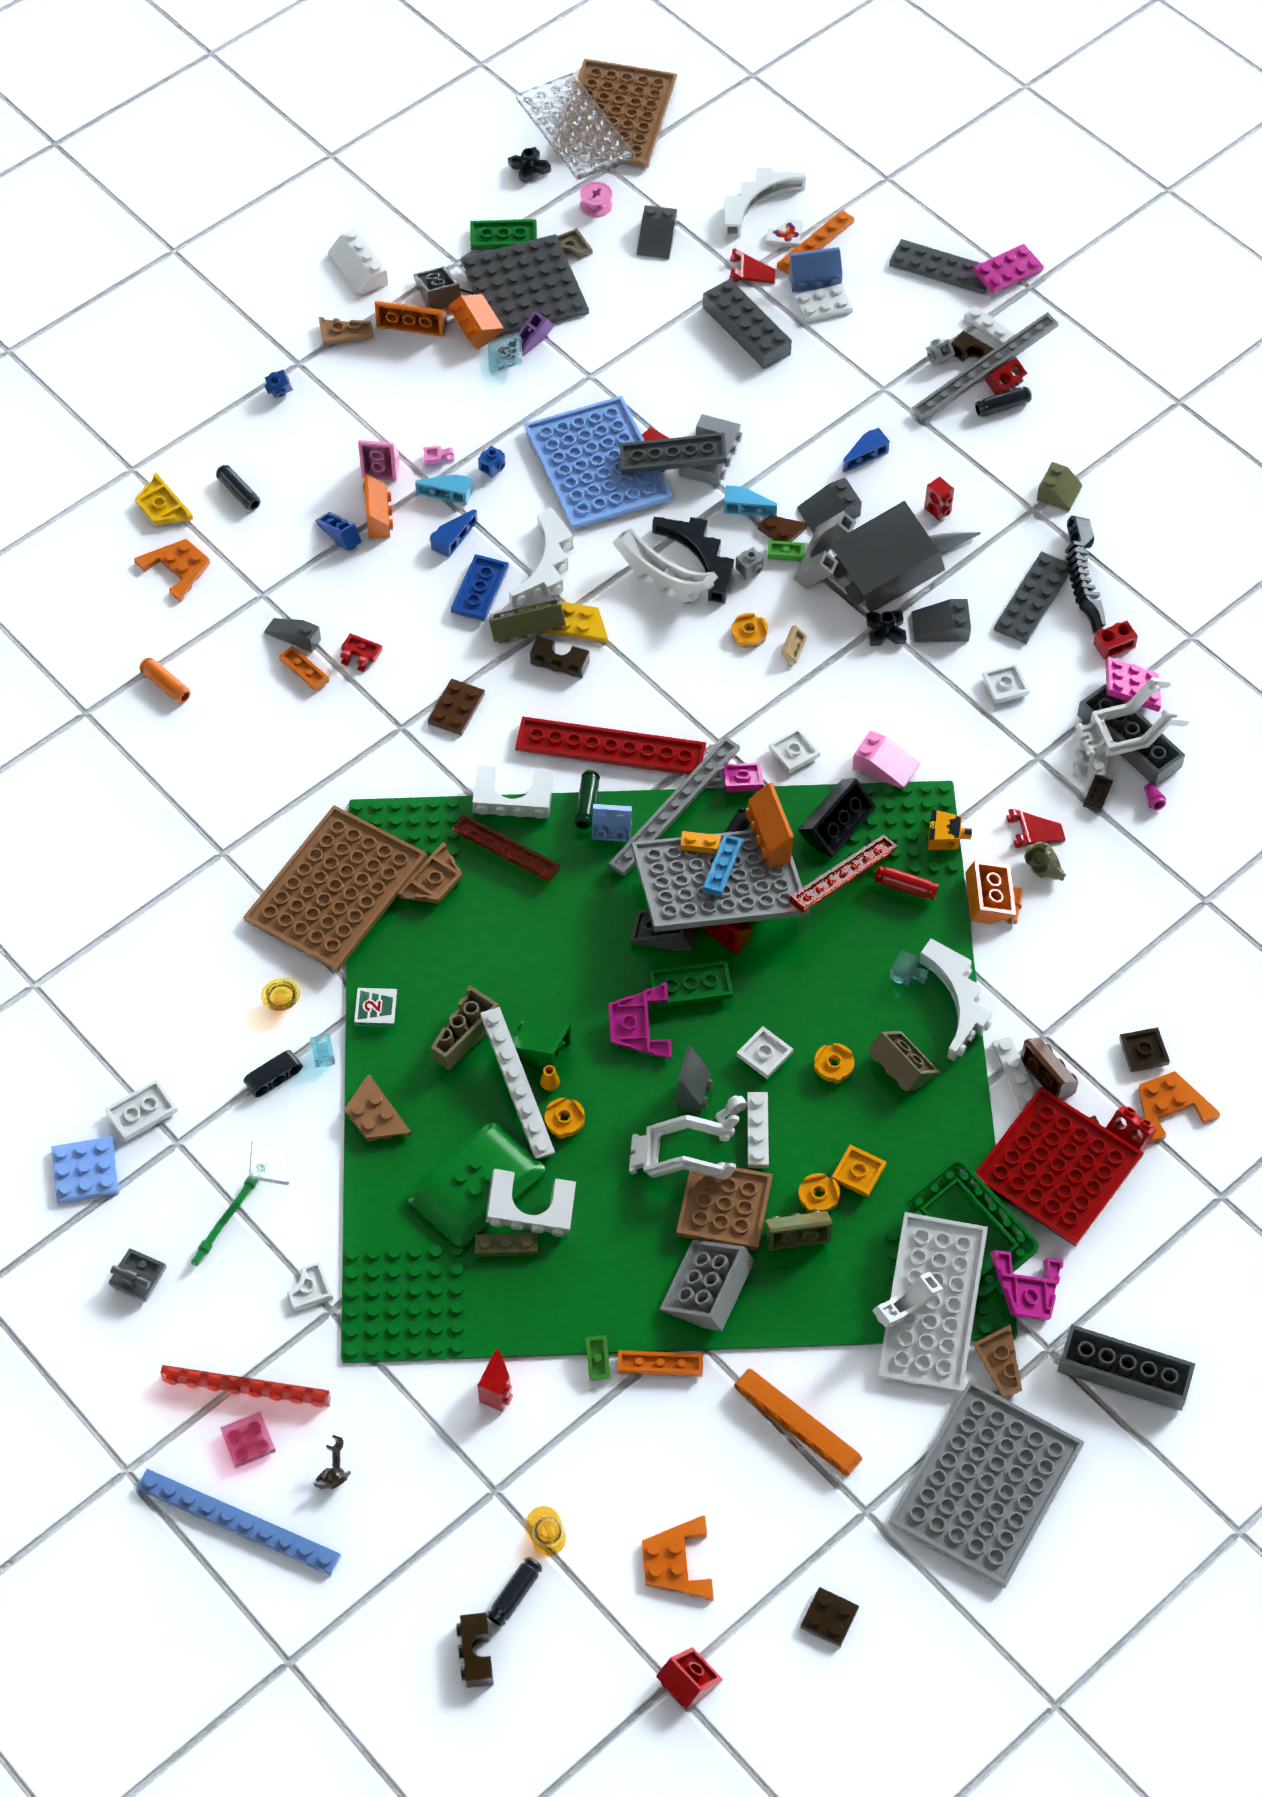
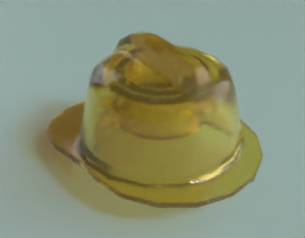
M538 1506L532 1509L527 1516L526 1525L535 1550L546 1556L561 1552L565 1547L567 1539L564 1526L557 1511L548 1506Z

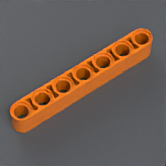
M748 1368L734 1383L735 1389L843 1475L849 1476L863 1460L862 1456L854 1448L754 1370Z

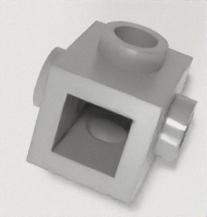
M936 338L930 341L929 346L925 347L927 357L931 363L939 362V364H943L949 360L948 358L955 355L949 339L940 340V338Z
M754 547L743 551L736 557L735 569L746 580L754 575H758L764 568V557Z

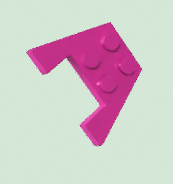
M662 983L655 988L646 989L642 993L634 996L630 995L608 1004L610 1040L612 1045L672 1059L671 1039L650 1041L647 1004L668 1002L667 983Z
M998 1250L990 1252L1011 1316L1043 1321L1050 1320L1056 1299V1285L1060 1282L1059 1272L1064 1264L1063 1260L1050 1258L1043 1260L1044 1278L1013 1274L1011 1252Z

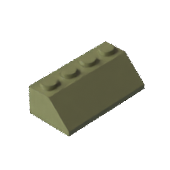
M561 598L491 614L489 618L494 642L499 641V644L509 642L510 638L523 639L528 634L541 635L545 633V630L552 629V631H558L563 629V626H566Z

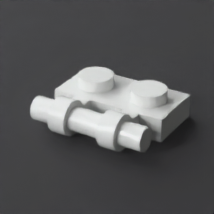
M1079 740L1075 747L1074 774L1080 775L1083 770L1087 771L1086 777L1094 778L1095 774L1106 778L1108 756H1106L1104 750L1095 752L1093 757H1089L1088 762H1084L1083 757H1088L1082 744L1083 740Z

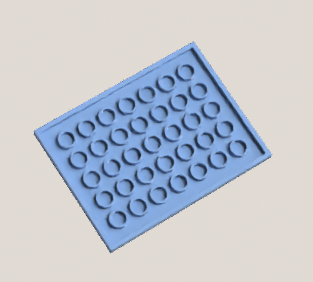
M622 396L524 424L526 434L572 530L672 501V494L660 471L621 475L619 444L645 441Z

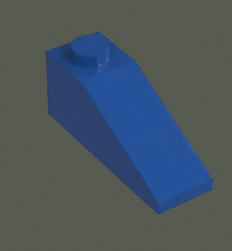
M879 427L864 433L843 458L842 471L844 473L889 453L890 441Z
M473 509L439 526L436 531L432 532L430 536L431 550L450 558L478 522L477 510Z
M328 512L315 520L316 524L339 547L347 551L355 549L358 544L362 543L356 525L340 516Z

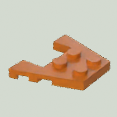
M183 539L135 557L134 563L144 572L159 562L180 579L179 582L169 588V593L179 602H182L186 592L191 590L194 581L199 579L210 564V559L190 541Z
M1176 1071L1139 1084L1138 1090L1144 1119L1150 1121L1153 1127L1157 1129L1149 1144L1166 1137V1133L1158 1120L1190 1107H1194L1203 1124L1220 1117V1112Z
M705 1515L642 1540L645 1586L670 1592H681L687 1596H698L708 1601H714L712 1578L689 1580L685 1539L707 1537Z

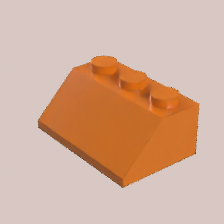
M483 294L460 296L448 305L467 339L477 350L505 330Z
M364 474L369 539L390 537V530H393V520L389 519V516H392V505H388V502H391V491L387 492V485L368 474Z
M974 860L965 872L971 922L991 924L1015 917L1016 909L1010 865Z

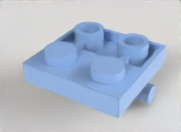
M593 804L592 839L629 842L632 827V807Z

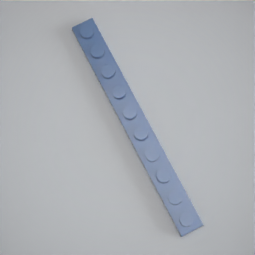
M148 1468L137 1485L138 1491L328 1575L333 1574L341 1558V1553Z

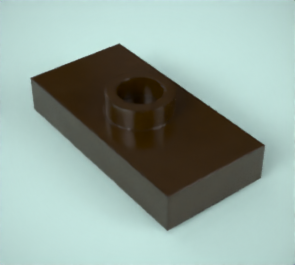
M1095 774L1083 807L1101 813L1113 780Z

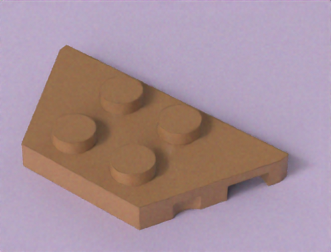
M442 843L397 893L398 898L439 904L463 878L460 868L456 866L455 860L448 852L445 843Z
M370 1075L366 1076L345 1107L346 1114L366 1142L377 1141L378 1139H392V1136L399 1135L411 1136V1131Z

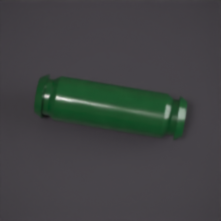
M586 770L581 775L574 820L575 825L580 829H589L592 826L593 804L597 802L600 776L594 770Z

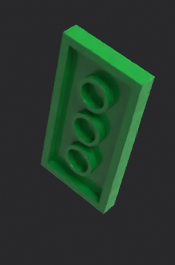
M537 219L470 221L471 250L499 249L537 239Z
M727 960L649 971L651 989L660 986L662 983H667L668 1002L654 1003L655 1008L733 998Z

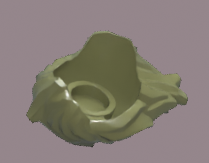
M1036 842L1026 849L1024 854L1025 862L1030 865L1032 871L1038 877H1048L1055 880L1059 879L1060 881L1065 879L1064 877L1067 874L1064 873L1056 853L1048 843Z

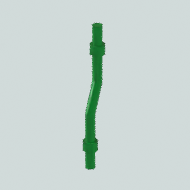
M258 1164L253 1173L248 1175L244 1181L243 1188L234 1202L218 1220L207 1238L202 1240L198 1246L197 1253L191 1260L193 1265L198 1266L203 1257L210 1252L212 1244L222 1228L241 1206L251 1189L256 1187L258 1179L265 1169L263 1165Z

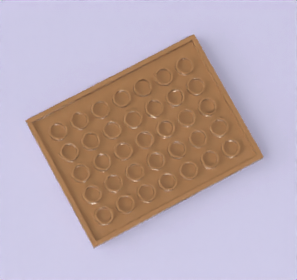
M584 58L553 146V152L649 168L676 85L678 73Z
M333 805L243 916V919L250 925L338 972L398 896L397 893L427 859V853Z

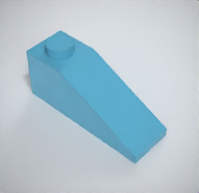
M452 474L416 480L415 489L418 495L467 505L473 490L471 477Z
M726 485L723 513L764 517L769 515L777 516L778 503L745 487Z

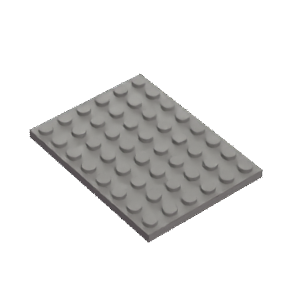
M751 830L713 834L721 835L720 844L724 834L743 839V845L722 897L703 893V886L716 854L680 850L681 837L638 841L631 844L654 932L809 915L810 909L792 854L790 864L767 867L765 860L761 858L760 846L756 845L755 833H752Z
M969 1380L891 1515L888 1524L1006 1588L1085 1441Z

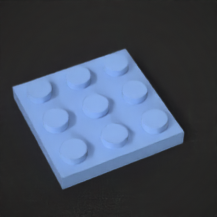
M112 1136L51 1146L56 1200L58 1204L119 1194Z

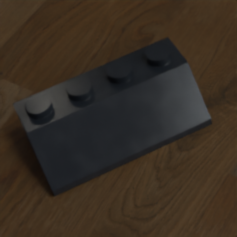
M857 778L842 779L798 830L808 844L827 856L833 857L877 806Z

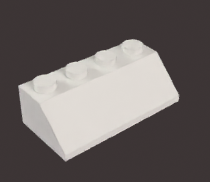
M357 228L341 233L328 250V255L358 297L388 285L387 269Z

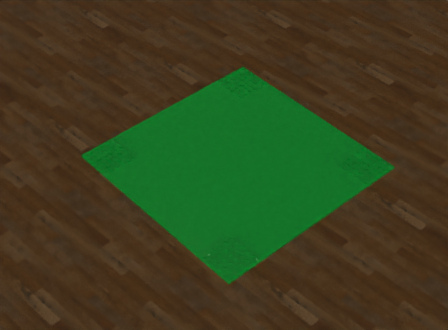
M953 781L908 782L904 789L886 782L860 783L877 807L833 857L827 856L808 844L798 829L837 784L774 786L794 836L792 857L810 911L809 915L760 920L757 921V924L751 921L746 922L751 928V939L737 954L705 934L706 926L697 927L693 948L690 950L671 951L631 944L630 940L637 911L648 909L637 867L635 865L625 877L611 869L609 862L628 842L592 839V826L589 829H580L575 825L574 820L579 792L552 793L549 818L542 819L473 813V795L351 799L349 801V813L426 852L427 859L442 843H445L448 852L455 860L456 866L460 868L463 878L439 904L396 897L346 963L345 1107L366 1076L370 1075L409 1128L411 1136L399 1135L392 1136V1139H378L377 1141L366 1142L344 1109L342 1362L371 1363L491 1358L495 1349L500 1350L502 1358L587 1355L585 1337L607 1335L608 1354H618V1350L679 1352L883 1344L885 1326L877 1320L872 1310L878 1305L889 1301L891 1297L904 1218L901 1212L902 1202L953 1159L964 1160L976 1172L996 1146L983 1034L982 1036L976 1034L972 1042H967L965 1045L967 1046L961 1057L958 1055L955 1061L947 1058L949 1047L958 1029L956 1006L944 983L930 969L919 963L921 951L929 940L933 939L972 961L970 968L972 973L968 979L977 983L961 843H959V848L955 850H927L931 810L957 815ZM705 788L659 839L682 837V831L704 834L724 833L737 810L747 808L748 799L758 791L732 793L726 792L725 788ZM676 789L598 791L596 804L631 806L632 838ZM503 794L501 796L516 799L526 794ZM883 865V868H893L931 880L934 884L937 883L939 888L935 899L930 901V898L923 899L882 886L879 882L876 884L874 877L878 866ZM727 960L733 998L655 1008L654 1003L647 1004L650 1041L671 1039L672 1059L611 1044L608 1004L630 995L634 996L651 988L650 970ZM469 985L499 1004L511 1038L513 1036L516 1037L520 1023L525 1021L528 1015L571 1023L572 1044L556 1070L560 1084L555 1090L547 1091L541 1087L542 1069L520 1060L543 1122L548 1104L558 1098H566V1100L571 1101L572 1099L576 1100L581 1104L585 1112L584 1127L573 1136L559 1139L546 1128L555 1154L539 1159L545 1167L544 1176L514 1203L525 1214H541L550 1207L552 1187L555 1179L576 1182L571 1225L568 1234L559 1237L552 1235L551 1232L537 1233L538 1255L475 1257V1239L465 1247H456L408 1203L409 1192L450 1153L487 1123H496L532 1154L487 1034L450 1071L434 1061L431 1046L441 1030L448 1024L451 1014L455 1013L458 1003L466 995ZM357 989H397L394 1023L354 1022ZM360 990L358 1020L367 1018L368 1012L363 1009V1003L369 1000L370 992ZM372 993V1000L376 1002L379 994ZM381 995L382 1010L379 1016L391 1015L393 997ZM373 1008L370 1012V1018L377 1017V1012ZM762 1026L794 1049L793 1054L768 1079L737 1057V1052ZM901 1031L940 1073L918 1090L904 1091L898 1086L895 1078L889 1076L885 1072V1068L871 1057L872 1054L867 1049L881 1032ZM842 1044L849 1048L853 1054L854 1070L847 1079L839 1084L822 1079L814 1070L815 1054L824 1045ZM688 1046L694 1049L711 1071L710 1079L713 1080L711 1092L707 1091L706 1094L708 1097L706 1109L702 1108L701 1115L677 1110L678 1078ZM838 1060L829 1061L832 1066L838 1065ZM747 1092H768V1168H748L747 1107L742 1112L736 1114L739 1117V1122L733 1127L735 1133L729 1141H721L719 1136L690 1128L662 1135L660 1138L658 1163L686 1156L714 1164L720 1162L734 1163L736 1168L773 1174L758 1251L747 1249L755 1260L723 1330L705 1329L660 1311V1307L692 1240H695L676 1236L689 1170L683 1169L655 1178L644 1172L643 1168L637 1169L636 1174H630V1155L633 1154L631 1153L632 1135H646L648 1126L684 1115L718 1123L715 1115L726 1108L727 1101L731 1097L736 1095L743 1096L747 1102ZM562 1114L560 1120L566 1121L570 1116ZM849 1145L887 1162L884 1171L868 1198L838 1184L840 1196L837 1207L828 1212L833 1224L830 1243L769 1251L764 1229L765 1219L773 1216L787 1217L794 1213L809 1214L798 1198L799 1187L808 1175L822 1173L831 1179ZM816 1190V1194L814 1195L817 1197H822L824 1192L821 1193L819 1190ZM490 1225L481 1234L534 1232L531 1229L525 1228L514 1230L511 1226L502 1225L501 1227H495ZM1001 1285L985 1297L977 1296L970 1341H979L1010 1324L1013 1340L1017 1338L1016 1317L1010 1314Z

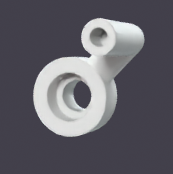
M736 1095L727 1101L726 1108L715 1115L718 1123L722 1124L726 1120L725 1117L736 1115L747 1107V1102L743 1096Z

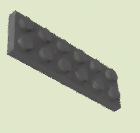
M900 239L889 261V266L979 294L984 295L987 289L972 272L973 267L980 264V262L911 241Z
M725 432L619 444L621 475L727 463Z
M1041 551L996 622L994 631L1027 644L1069 577L1068 570L1070 568H1067L1068 562Z

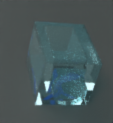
M330 1034L310 1037L315 1067L325 1068L335 1064Z

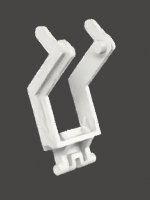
M1151 677L1128 703L1092 712L1091 722L1088 725L1083 726L1082 723H1077L1075 728L1080 739L1084 740L1082 744L1088 757H1093L1095 752L1103 750L1106 756H1114L1147 748L1170 725L1179 727L1189 725L1188 718L1178 717L1177 712L1165 709L1161 712L1162 716L1142 737L1116 743L1113 741L1104 722L1134 714L1152 694L1158 693L1160 688L1170 687V680Z
M684 1115L648 1126L646 1135H632L631 1153L633 1154L630 1155L629 1173L636 1174L637 1169L643 1168L644 1172L655 1178L685 1169L726 1180L736 1170V1164L720 1162L717 1165L686 1156L658 1163L660 1138L662 1135L690 1128L719 1136L721 1141H729L735 1133L733 1127L739 1122V1117L731 1115L721 1124Z

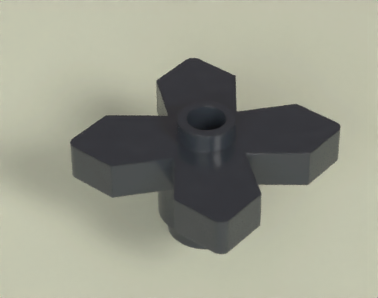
M536 147L525 148L521 156L513 155L507 158L511 169L519 170L518 175L523 183L532 180L533 172L543 175L551 172V165L547 160L539 159L540 151Z
M901 610L884 611L881 614L878 612L866 613L867 626L873 629L869 633L870 646L882 645L886 638L894 644H906V631L899 627L903 624L904 620Z

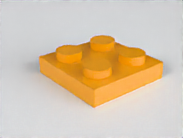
M849 1145L832 1178L838 1184L868 1198L884 1171L887 1162Z

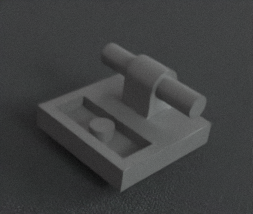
M129 1248L118 1267L115 1265L111 1267L110 1273L113 1275L108 1283L109 1286L146 1302L167 1266L161 1261Z

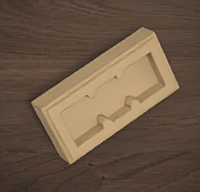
M791 626L780 653L791 665L797 663L807 639V635L798 626Z

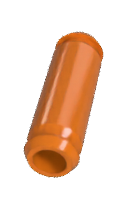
M145 658L141 661L139 665L140 672L176 700V702L184 703L189 699L191 695L190 689L157 661H154L153 658Z

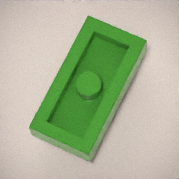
M769 540L767 559L801 561L804 556L805 543Z
M607 1335L585 1337L589 1381L610 1379Z

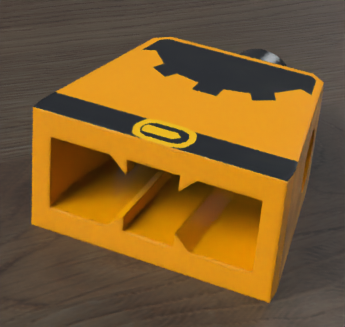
M932 809L927 850L958 849L960 839L971 840L972 828L961 827L962 817Z

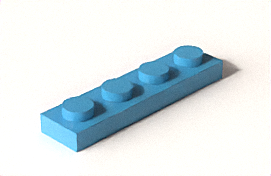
M724 834L703 886V893L722 897L743 845L742 838Z

